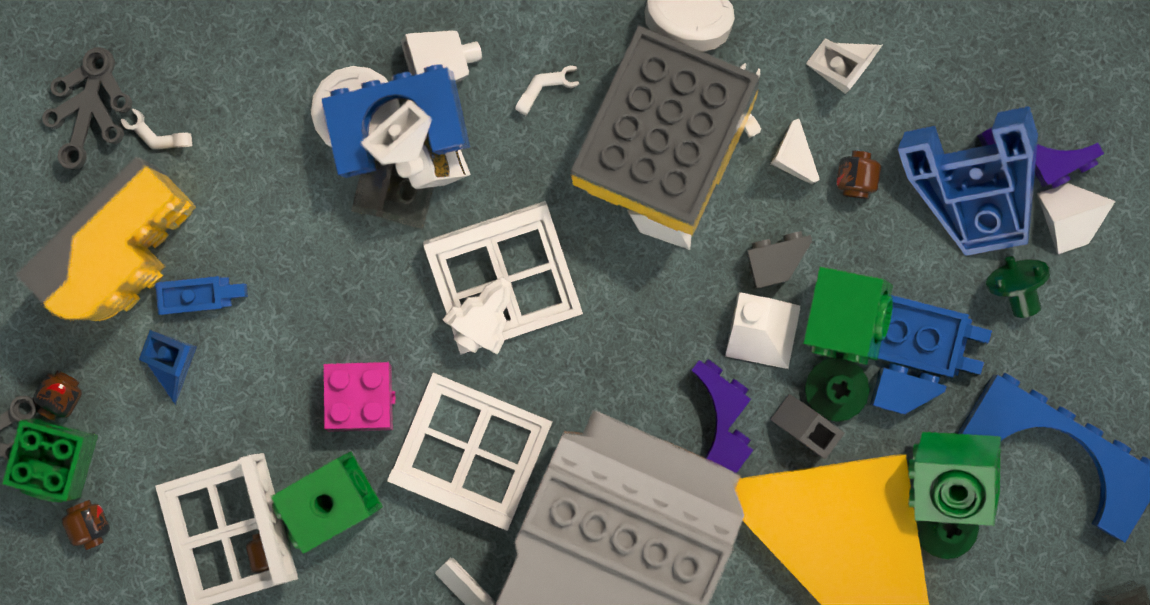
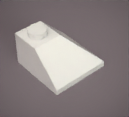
M737 293L725 357L788 369L801 306L775 299Z

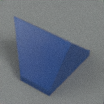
M149 330L139 360L147 363L176 405L197 347Z

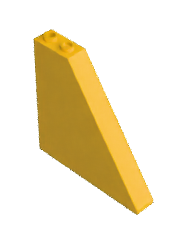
M905 454L739 479L735 491L745 514L742 521L821 605H929L915 510L909 507L911 484Z

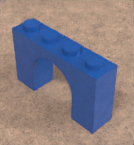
M442 64L425 67L424 73L412 76L411 72L400 73L392 76L393 81L380 83V80H372L362 83V89L349 91V88H340L331 91L330 97L322 98L338 175L348 178L377 171L374 156L362 146L361 142L369 136V126L375 112L385 103L396 99L414 101L430 117L431 124L428 134L432 152L442 155L470 148L454 72L448 67L443 68Z

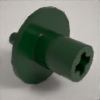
M1014 256L1006 257V265L999 267L988 276L986 287L991 294L1009 298L1015 317L1026 318L1033 316L1041 310L1037 288L1044 285L1050 278V267L1040 260L1025 259L1015 261Z
M841 357L825 359L815 365L808 374L805 384L806 400L811 409L825 419L835 422L849 420L859 414L867 404L870 392L868 378L862 368L856 363Z
M916 520L920 545L934 557L942 559L958 558L968 552L977 541L979 525Z

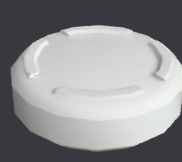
M647 0L645 7V21L651 31L701 52L716 49L726 42L735 19L734 9L729 0Z
M350 66L335 70L321 81L313 95L311 116L315 130L328 146L332 147L321 99L330 97V92L336 89L349 88V91L362 89L361 84L372 80H380V83L388 82L384 76L370 68ZM398 99L385 103L375 112L370 122L369 135L380 123L388 119L400 108Z

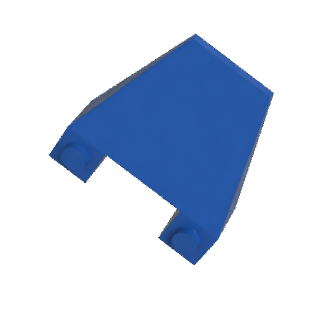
M1030 106L997 113L992 128L996 144L944 154L935 126L907 131L903 134L898 152L908 180L965 256L1026 245L1029 242L1038 133Z

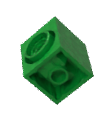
M820 267L803 344L812 347L811 353L836 358L837 353L844 354L843 359L865 365L868 364V359L877 361L881 341L885 339L891 321L893 309L891 293L893 284L880 278Z
M37 418L20 420L2 484L19 488L21 493L51 502L63 503L64 501L81 498L98 435Z
M922 432L920 443H914L913 459H910L909 479H913V488H910L909 507L915 508V520L994 526L1000 497L1001 436Z
M352 451L271 496L274 502L272 503V509L279 520H284L290 530L288 537L292 545L296 549L300 548L303 554L383 508ZM327 495L333 500V505L329 503Z

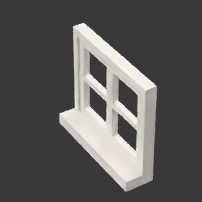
M546 201L423 241L446 313L452 307L461 306L459 299L480 293L486 285L493 282L491 281L457 293L446 262L448 258L487 246L497 279L503 277L510 283L550 269L552 270L562 302L521 315L511 285L510 301L507 305L511 319L506 321L507 323L501 333L505 340L583 314ZM538 229L549 262L508 276L497 242ZM452 328L453 334L455 336L457 331ZM456 342L460 354L470 352V350Z
M433 373L396 464L387 481L508 531L552 421ZM442 394L481 410L468 444L428 428ZM492 415L531 430L518 464L478 448ZM425 434L465 449L452 483L412 467ZM475 454L515 470L502 504L462 488Z
M264 453L248 455L239 458L237 461L155 486L187 605H212L298 579L283 521L277 518L272 509V503L274 502L271 496L275 492ZM244 476L255 518L227 526L216 484ZM208 488L218 529L189 537L178 496ZM259 529L270 570L241 579L230 537ZM222 540L233 581L203 590L192 549Z

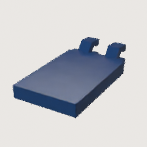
M891 295L893 298L891 321L887 335L881 341L878 359L952 378L953 375L958 376L959 370L981 375L984 362L963 357L967 339L988 344L992 330L972 326V319H968V314Z

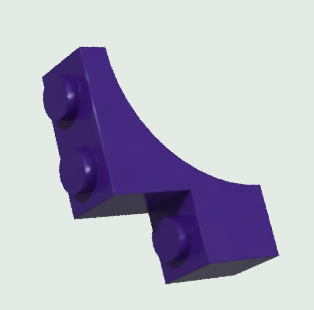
M993 127L977 135L982 146L996 144L992 132ZM1037 143L1035 175L1042 187L1051 184L1054 189L1071 180L1068 174L1079 168L1081 173L1098 165L1099 163L1096 158L1103 155L1104 152L1099 143L1083 149L1066 151L1047 148Z
M709 359L705 363L698 360L690 371L707 388L714 405L716 417L714 439L705 458L737 473L754 450L748 446L751 440L737 429L733 433L728 430L751 399L746 396L749 389L734 378L729 383L720 376L723 370Z

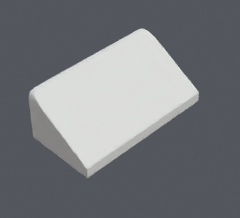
M450 557L435 572L465 605H495L493 598L454 558Z

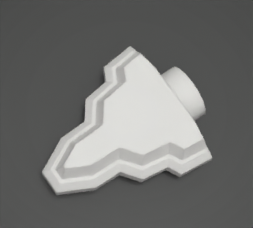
M500 277L486 285L478 297H468L460 307H452L443 318V321L457 331L453 338L456 342L474 353L477 352L480 346L495 354L499 353L505 341L501 334L507 323L503 311L510 301L511 283Z

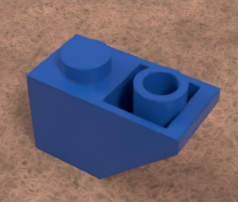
M890 363L888 369L880 368L870 405L906 414L944 393L946 386L938 384L939 377L921 372L920 378L907 375L908 368Z

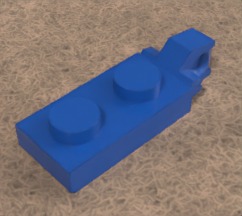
M221 276L155 283L158 315L224 309V307L232 306L231 298L248 297L247 284L230 285L229 277L221 278Z

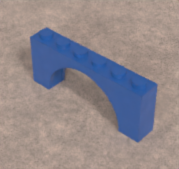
M1003 373L1002 376L992 375L958 434L1001 436L1002 441L1017 431L1033 427H1048L1069 435L1088 452L1098 472L1100 501L1092 525L1125 543L1150 502V459L1142 456L1138 460L1129 454L1132 449L1118 440H1114L1113 443L1108 442L1102 438L1104 433L1102 430L1089 423H1086L1085 427L1074 421L1076 415L1061 406L1057 410L1046 404L1048 401L1047 397L1031 389L1030 393L1018 387L1021 382L1009 374Z

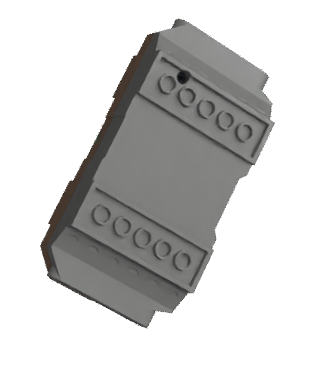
M593 410L583 433L564 431L517 535L515 545L518 555L496 605H708L733 550L732 546L745 515L735 491L741 476L720 464Z

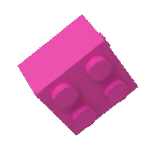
M389 362L324 364L325 430L328 432L393 430L392 404H396L395 391H392V368Z

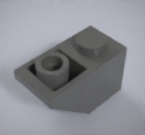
M802 231L783 235L784 242L771 244V240L766 239L751 243L753 249L746 251L755 289L789 281L812 243L811 235L803 237Z
M788 394L770 419L823 459L829 456L845 434L791 394Z

